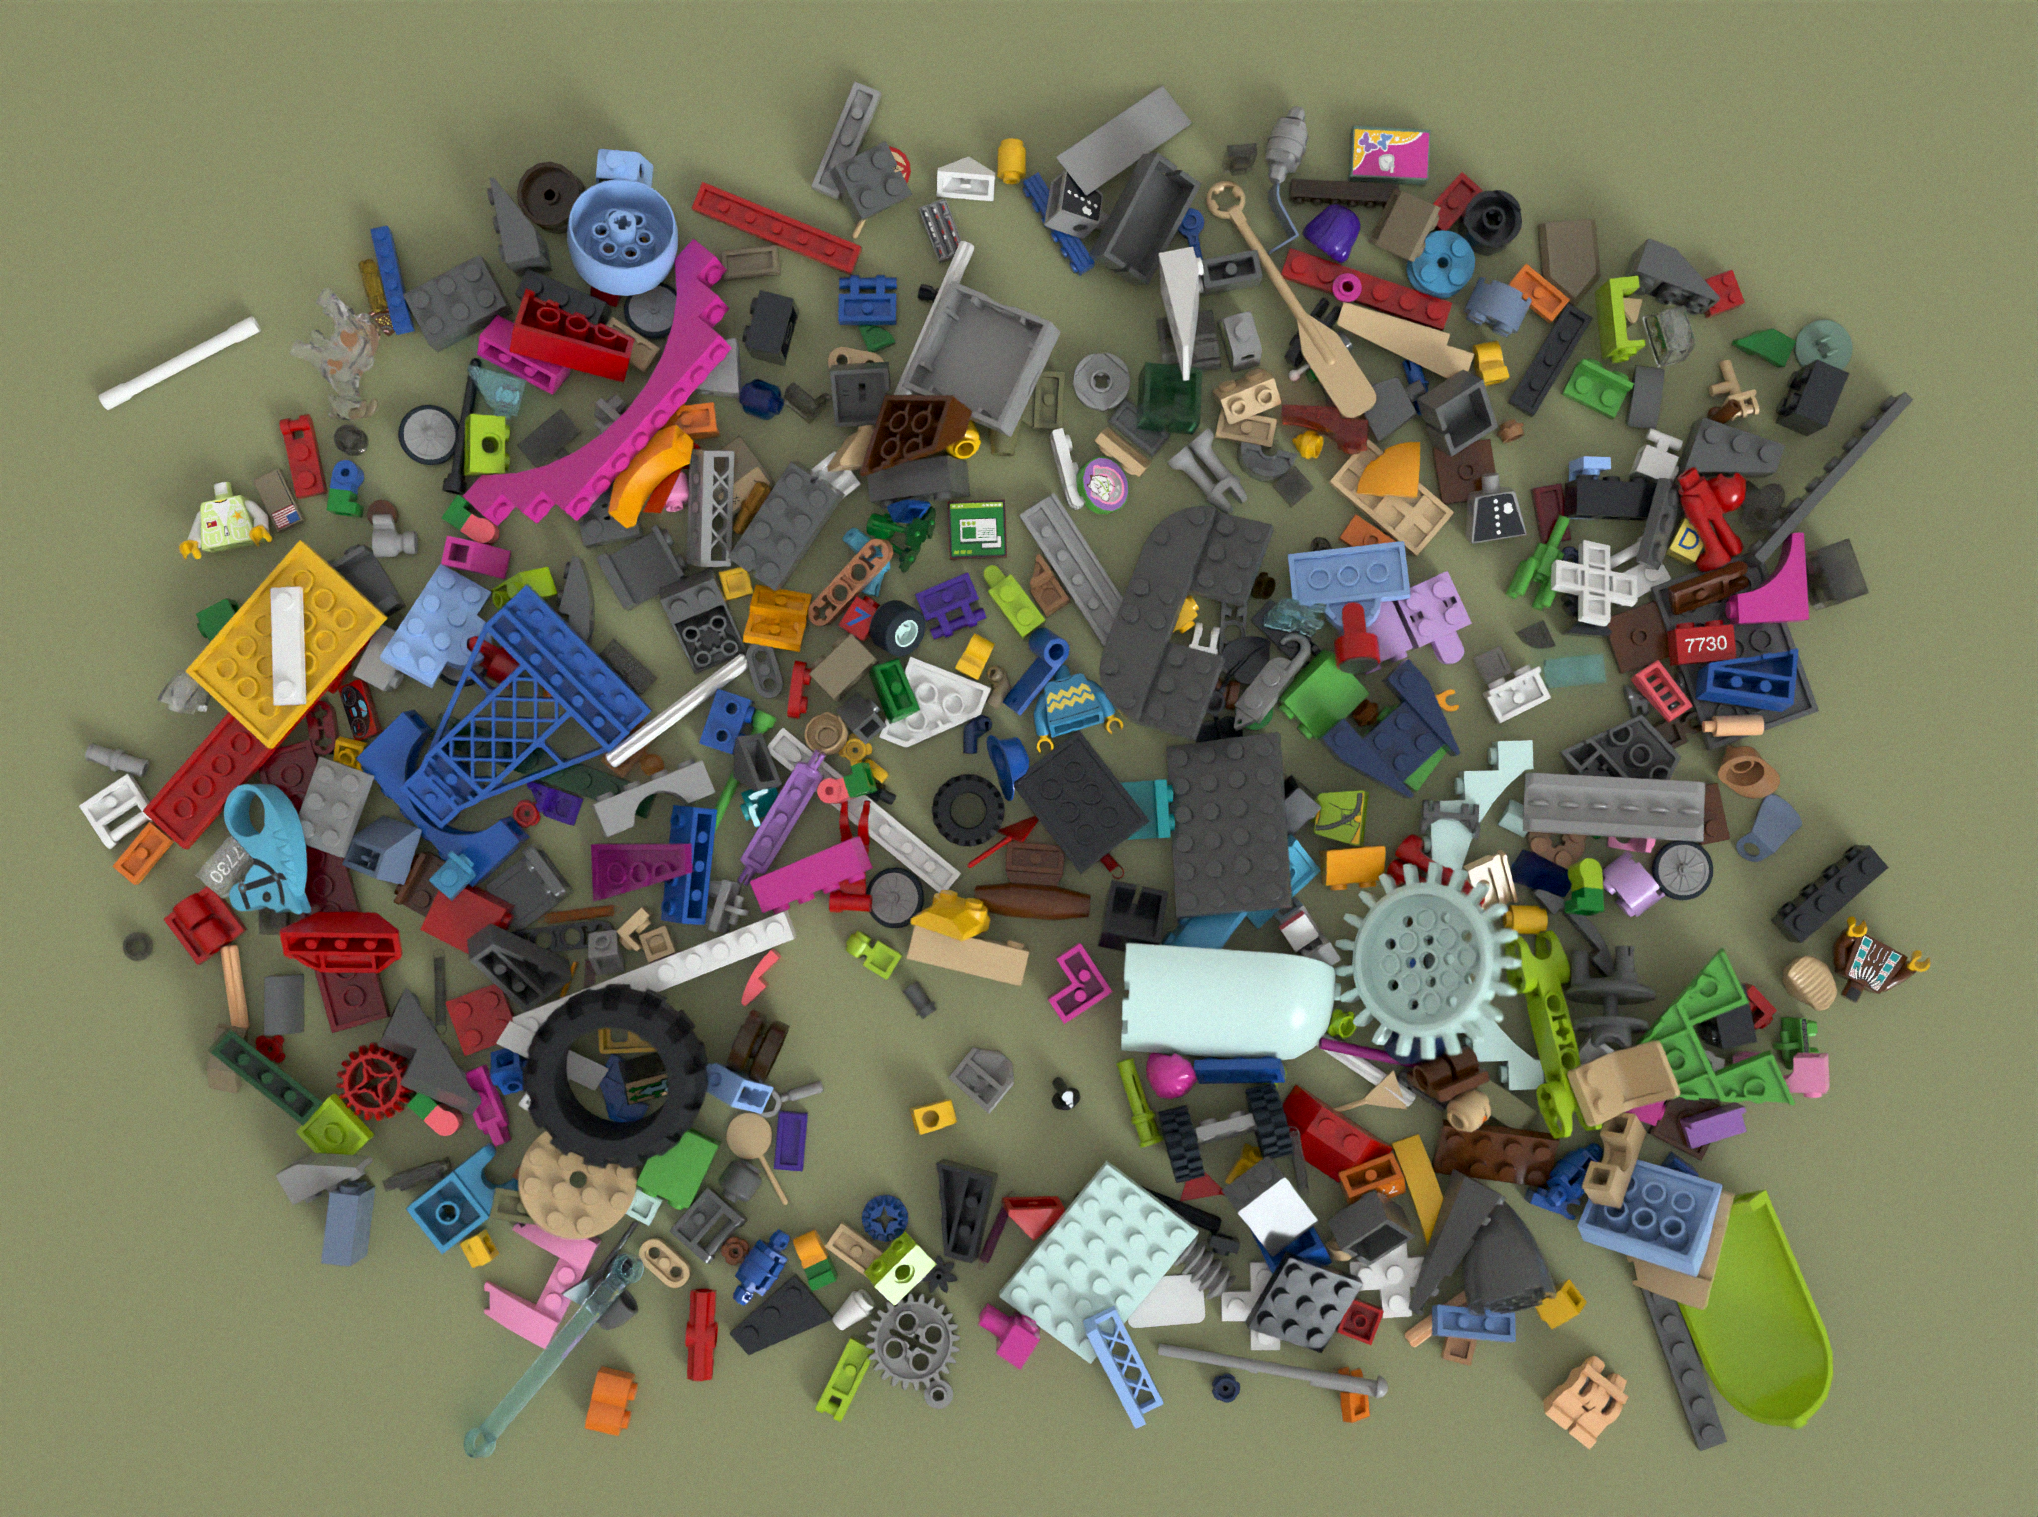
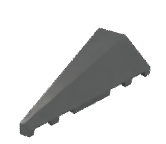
M1453 1169L1408 1307L1409 1310L1418 1315H1423V1308L1429 1296L1436 1297L1440 1291L1439 1287H1437L1439 1282L1445 1275H1452L1475 1243L1474 1237L1479 1227L1489 1224L1491 1221L1490 1216H1488L1496 1204L1502 1205L1504 1203L1505 1196L1481 1184L1472 1177Z

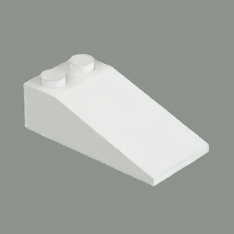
M1193 247L1159 253L1160 291L1183 381L1189 380L1199 312V293H1204L1201 277L1204 274L1201 257L1196 258Z

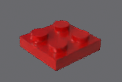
M496 984L445 1002L464 1056L497 1045L496 1043L510 1021L513 1022L512 1017H515L507 995Z

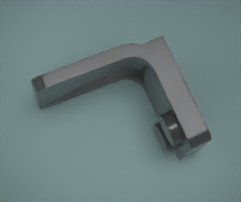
M531 844L522 852L525 857L488 883L486 887L489 893L514 905L511 913L514 915V919L511 924L516 930H524L574 892L541 845Z

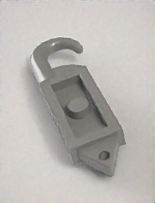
M1291 633L1280 641L1281 645H1285L1289 641H1297L1301 649L1292 661L1281 657L1269 660L1235 703L1237 708L1234 722L1235 730L1242 729L1255 722L1259 724L1293 682L1294 676L1308 660L1311 653L1310 642L1304 635Z

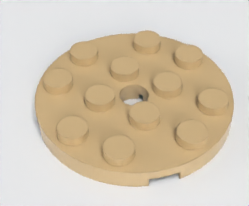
M545 1131L528 1148L519 1168L518 1191L521 1203L528 1215L539 1228L563 1239H588L612 1228L625 1215L633 1201L637 1182L636 1166L623 1169L620 1167V1164H608L603 1169L583 1164V1157L572 1152L565 1156L549 1142L552 1137ZM580 1172L585 1176L586 1183L583 1187L575 1188L570 1184L572 1173Z

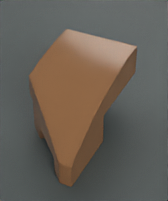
M1038 554L1035 559L1036 564L1033 577H1031L1030 592L1045 616L1048 617L1071 601L1041 554Z

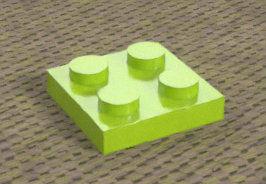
M336 1093L329 1096L305 1125H301L295 1131L315 1153L356 1155L375 1135L357 1115H354V1112L349 1107H346L345 1102Z

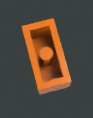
M1393 1153L1338 1173L1341 1190L1348 1206L1357 1202L1363 1194L1374 1190L1389 1199L1406 1193L1404 1176Z

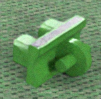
M1781 1017V1041L1773 1042L1772 1048L1782 1051L1785 1069L1793 1070V1057L1797 1053H1819L1816 1047L1809 1046V1037L1816 1036L1818 1033L1817 1022L1800 1017Z

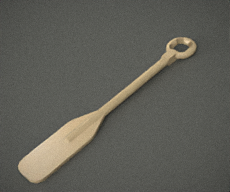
M1231 181L1215 183L1206 195L1208 210L1218 218L1230 219L1250 249H1257L1261 266L1297 319L1302 355L1339 413L1346 418H1355L1370 410L1376 402L1374 389L1339 335L1307 314L1242 213L1245 205L1243 189ZM1224 188L1232 189V194L1237 200H1240L1238 206L1230 207L1227 212L1220 211L1216 201L1211 200L1213 194L1218 195L1224 191Z

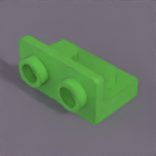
M1581 359L1576 363L1561 395L1610 419H1614L1627 392L1632 389L1634 383L1628 381V376L1621 372H1610L1602 368V363L1595 359Z

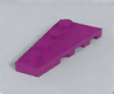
M691 843L591 844L593 902L693 873Z

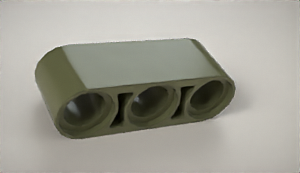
M1490 1079L1489 1082L1479 1085L1475 1089L1483 1092L1488 1097L1491 1116L1509 1128L1527 1130L1538 1114L1535 1109Z

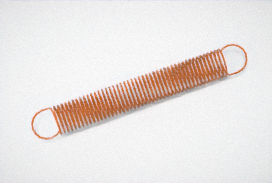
M608 905L606 908L601 906L599 909L598 907L596 909L595 907L590 909L582 908L580 911L575 909L573 912L572 910L559 911L557 914L552 912L550 915L546 913L548 917L547 923H552L554 914L553 923L612 916L611 911L614 905Z

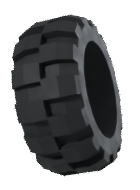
M607 984L605 988L596 990L589 988L570 997L564 1004L555 1009L536 1031L527 1049L529 1054L527 1065L523 1068V1091L529 1094L531 1102L527 1109L537 1129L544 1127L552 1137L549 1143L565 1156L569 1152L575 1153L584 1158L583 1164L603 1169L608 1164H620V1167L623 1169L646 1164L647 1160L655 1155L663 1156L680 1142L688 1129H691L706 1095L709 1082L706 1079L708 1059L704 1042L698 1040L693 1030L695 1028L694 1023L682 1009L676 1011L666 1003L667 997L648 988L645 992L631 989L630 984ZM605 1028L626 1030L645 1039L658 1052L667 1072L668 1092L665 1103L651 1115L630 1122L610 1121L592 1114L576 1099L567 1078V1056L574 1040L588 1032Z

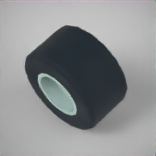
M891 600L877 609L872 617L870 637L873 643L893 656L903 657L912 653L923 640L926 630L925 619L921 612L900 600Z

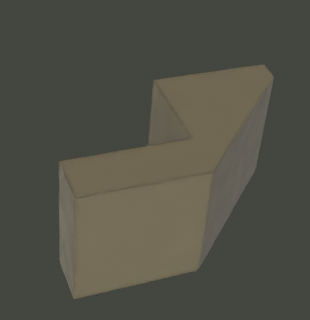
M218 1024L213 1043L227 1027L248 1043V1031L246 1028ZM210 1053L207 1066L209 1088L238 1093L242 1086L241 1077Z

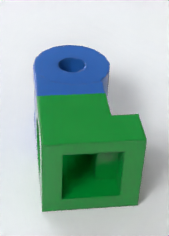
M342 460L334 466L326 510L334 515L362 518L364 507L357 503L359 486L364 480V472L352 461Z

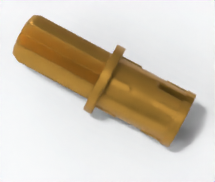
M756 482L747 499L741 502V510L732 523V529L736 533L744 534L771 492V488L767 483Z

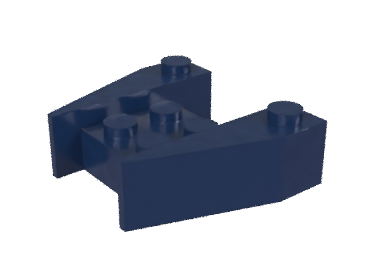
M1407 659L1402 661L1382 680L1400 703L1361 738L1343 718L1334 723L1317 739L1338 762L1405 799L1412 798L1414 794L1403 782L1437 750L1442 747L1451 757L1458 756L1461 753L1429 681Z

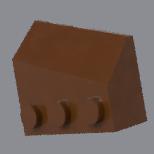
M885 395L860 475L866 476L937 453L965 437L972 411L953 395Z

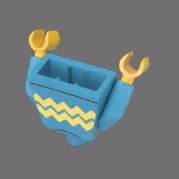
M1061 665L1053 675L1054 681L1048 682L1044 686L1045 693L1038 697L1033 713L1036 734L1040 736L1037 742L1039 753H1041L1040 743L1043 741L1050 743L1051 751L1054 749V742L1048 737L1049 733H1051L1053 738L1104 723L1105 730L1112 734L1109 725L1114 720L1117 721L1119 729L1122 730L1123 722L1114 716V706L1107 698L1103 688L1093 680H1086L1082 673L1071 676L1067 665Z

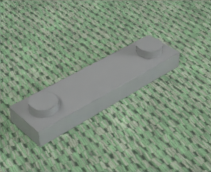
M854 82L812 183V190L839 200L841 194L830 171L836 165L857 156L881 99L880 91Z

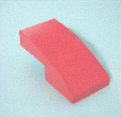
M775 948L766 954L753 971L742 996L741 1003L744 1006L751 1003L769 985L761 976L782 957Z

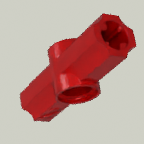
M710 1288L692 1289L690 1294V1316L686 1325L685 1345L688 1347L687 1379L693 1381L712 1380L714 1348H716L718 1338V1322H715L717 1290Z

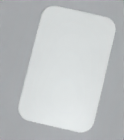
M1193 1274L1163 1276L1128 1318L1129 1325L1133 1328L1202 1322L1205 1318L1203 1290H1198L1202 1281L1199 1279L1191 1283L1190 1279Z

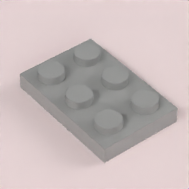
M319 756L298 815L306 845L338 857L346 858L374 775Z

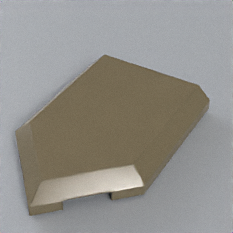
M1582 219L1539 224L1538 236L1542 277L1570 299L1568 303L1575 307L1601 276L1596 222L1594 219Z

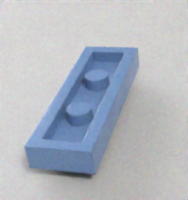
M1432 1305V1336L1508 1343L1516 1342L1515 1312L1501 1314L1500 1312L1491 1313L1490 1310H1485L1486 1315L1474 1316L1469 1314L1468 1307Z

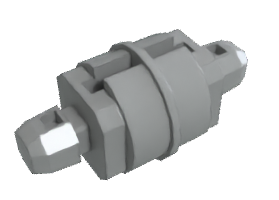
M1293 106L1286 118H1278L1277 123L1273 126L1271 135L1268 137L1265 157L1268 167H1270L1268 176L1271 183L1278 182L1281 184L1288 172H1296L1297 166L1300 165L1302 157L1306 152L1309 137H1307L1308 131L1306 123H1304L1305 112L1302 107Z

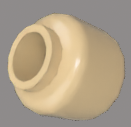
M1477 1090L1460 1093L1449 1101L1447 1105V1118L1455 1129L1473 1132L1486 1122L1491 1115L1489 1099L1483 1092Z

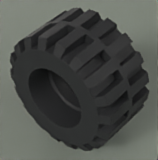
M962 774L952 777L942 784L933 799L932 814L934 824L946 840L959 846L971 847L987 842L998 832L1004 819V802L999 790L989 780L978 775ZM965 793L979 796L986 808L985 817L982 822L971 828L958 825L951 814L954 800Z

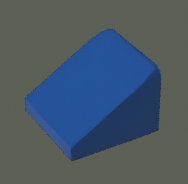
M906 499L888 505L887 510L894 522L908 524L912 523L915 517L921 519L931 504L927 501Z

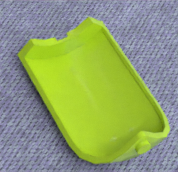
M1766 1189L1735 1195L1707 1307L1701 1310L1678 1301L1677 1303L1705 1369L1718 1392L1738 1412L1755 1422L1772 1426H1789L1791 1429H1798L1807 1424V1420L1819 1410L1828 1398L1833 1379V1352L1826 1328Z

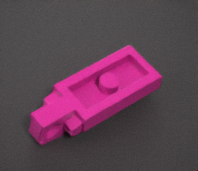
M487 1064L466 1072V1081L471 1089H475L481 1098V1104L472 1114L478 1129H482L485 1135H490L494 1147L512 1140L507 1127L510 1125L508 1115L497 1088L491 1081Z

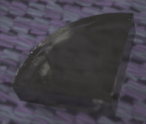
M1544 620L1515 632L1523 643L1532 648L1547 649L1556 646Z

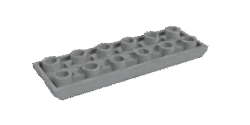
M1526 773L1523 831L1703 842L1705 783Z

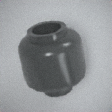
M743 1158L740 1162L737 1160L731 1161L718 1180L719 1185L724 1188L721 1194L733 1203H736L738 1199L748 1202L762 1183V1179L759 1176L761 1171Z

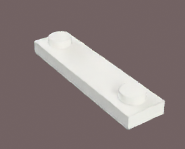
M299 586L271 588L274 705L306 704L303 588Z

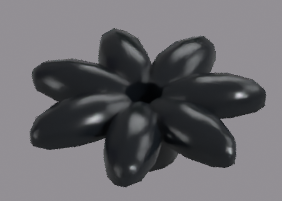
M938 1255L935 1260L936 1265L921 1281H931L929 1285L930 1293L936 1290L938 1284L941 1290L947 1293V1282H956L958 1278L949 1273L954 1267V1262L943 1266L942 1257Z

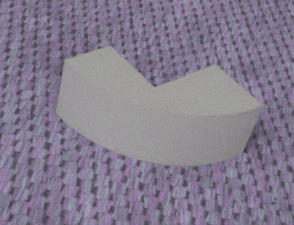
M1295 896L1292 898V907L1281 908L1273 914L1278 924L1282 925L1303 911L1319 934V937L1298 950L1299 954L1303 957L1322 961L1330 966L1341 960L1330 941L1320 932L1304 905Z

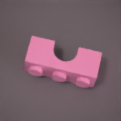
M1737 1051L1733 1055V1064L1762 1052ZM1797 1053L1793 1057V1073L1782 1075L1790 1093H1803V1096L1807 1098L1822 1097V1093L1826 1094L1830 1088L1828 1053Z

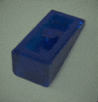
M1524 849L1510 868L1514 883L1547 891L1554 895L1565 897L1572 886L1568 878V869Z

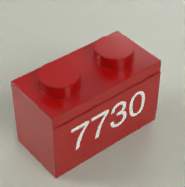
M1723 620L1706 621L1705 627L1695 628L1694 622L1676 624V629L1667 631L1670 666L1737 659L1733 624L1723 625Z

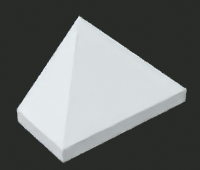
M969 156L942 166L937 171V197L993 201L995 172Z

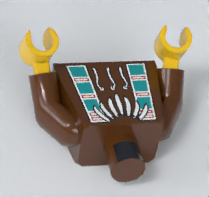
M1853 916L1847 919L1848 928L1841 932L1832 945L1835 974L1847 980L1840 995L1854 1003L1858 1002L1863 990L1875 994L1886 992L1903 983L1914 975L1916 971L1924 972L1930 967V958H1926L1923 962L1916 961L1921 958L1922 951H1913L1911 962L1906 961L1907 956L1867 935L1865 920L1859 926H1855L1856 919Z

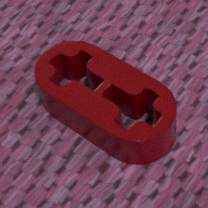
M318 701L306 715L309 739H311L316 753L331 755L334 754L335 741L340 737L336 711L332 704L326 701ZM320 706L321 709L327 710V715L323 716L324 726H322L321 719L315 717V712H319ZM323 730L325 737L332 740V743L327 745V750L324 746L319 745V741L324 739Z

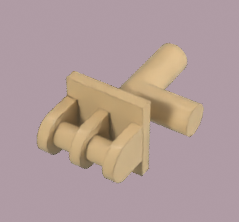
M1724 360L1720 362L1719 366L1725 382L1709 386L1711 397L1730 393V396H1727L1721 407L1731 399L1736 400L1740 404L1741 410L1729 422L1735 421V418L1739 416L1741 419L1746 418L1747 414L1758 415L1759 406L1755 398L1756 390L1742 392L1731 361Z

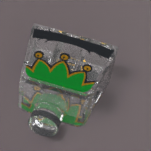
M1684 305L1642 316L1658 368L1678 363L1688 358L1696 346V340Z

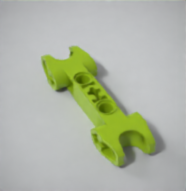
M1553 930L1537 934L1535 940L1536 956L1532 955L1527 942L1522 936L1506 942L1505 957L1510 956L1521 960V967L1506 968L1509 985L1517 990L1516 994H1525L1527 1010L1546 1083L1540 1084L1537 1088V1100L1540 1112L1550 1133L1555 1139L1571 1136L1573 1130V1111L1585 1131L1601 1129L1602 1124L1594 1126L1586 1124L1567 1075L1569 1070L1580 1066L1581 1061L1567 1003L1561 985L1567 984L1570 980V967L1557 935ZM1546 938L1550 943V951H1548L1546 946ZM1515 944L1518 947L1519 958L1515 953ZM1557 1117L1560 1120L1562 1131L1559 1129L1557 1125Z

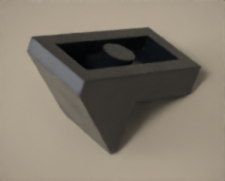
M1565 593L1560 597L1564 603L1562 607L1570 617L1578 619V595ZM1577 620L1561 635L1603 638L1609 636L1612 631L1607 626L1604 627Z

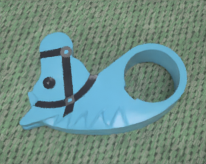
M244 784L236 787L226 800L224 819L230 834L253 858L254 865L246 874L245 882L237 883L231 888L229 898L232 906L238 911L261 910L268 907L274 909L276 913L291 911L295 914H301L302 911L304 913H311V907L305 894L307 878L305 838L300 819L293 804L282 790L272 784ZM256 794L262 800L265 809V826L261 833L254 829L249 816L250 804Z

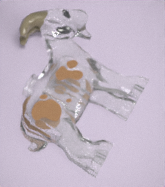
M324 288L316 304L324 307L322 312L326 316L333 317L336 332L328 340L319 330H312L310 334L311 345L297 339L290 354L309 361L337 392L338 397L331 394L327 396L330 401L328 415L331 418L341 420L368 418L376 412L378 400L372 399L367 406V401L362 400L360 396L359 379L364 371L369 370L374 364L373 356L379 346L377 329L370 322L369 314L361 313L356 316L352 307L344 305L330 288Z

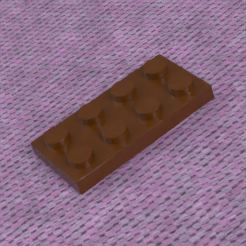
M1442 1119L1431 1165L1434 1173L1451 1175L1453 1169L1472 1178L1547 1188V1180L1550 1178L1560 1140L1559 1138L1555 1139L1551 1133L1482 1124L1473 1132L1459 1131L1450 1124L1449 1120Z

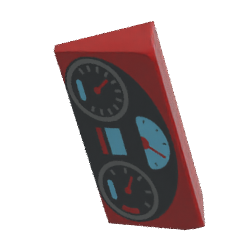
M357 679L339 687L338 690L354 740L363 741L380 735L383 730L368 683L362 679Z

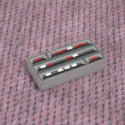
M946 198L919 208L939 264L953 259L958 245L962 241Z

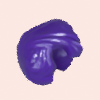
M1334 204L1326 207L1309 222L1302 234L1306 240L1342 264L1349 258L1352 246L1360 232L1361 224L1353 211L1344 206Z

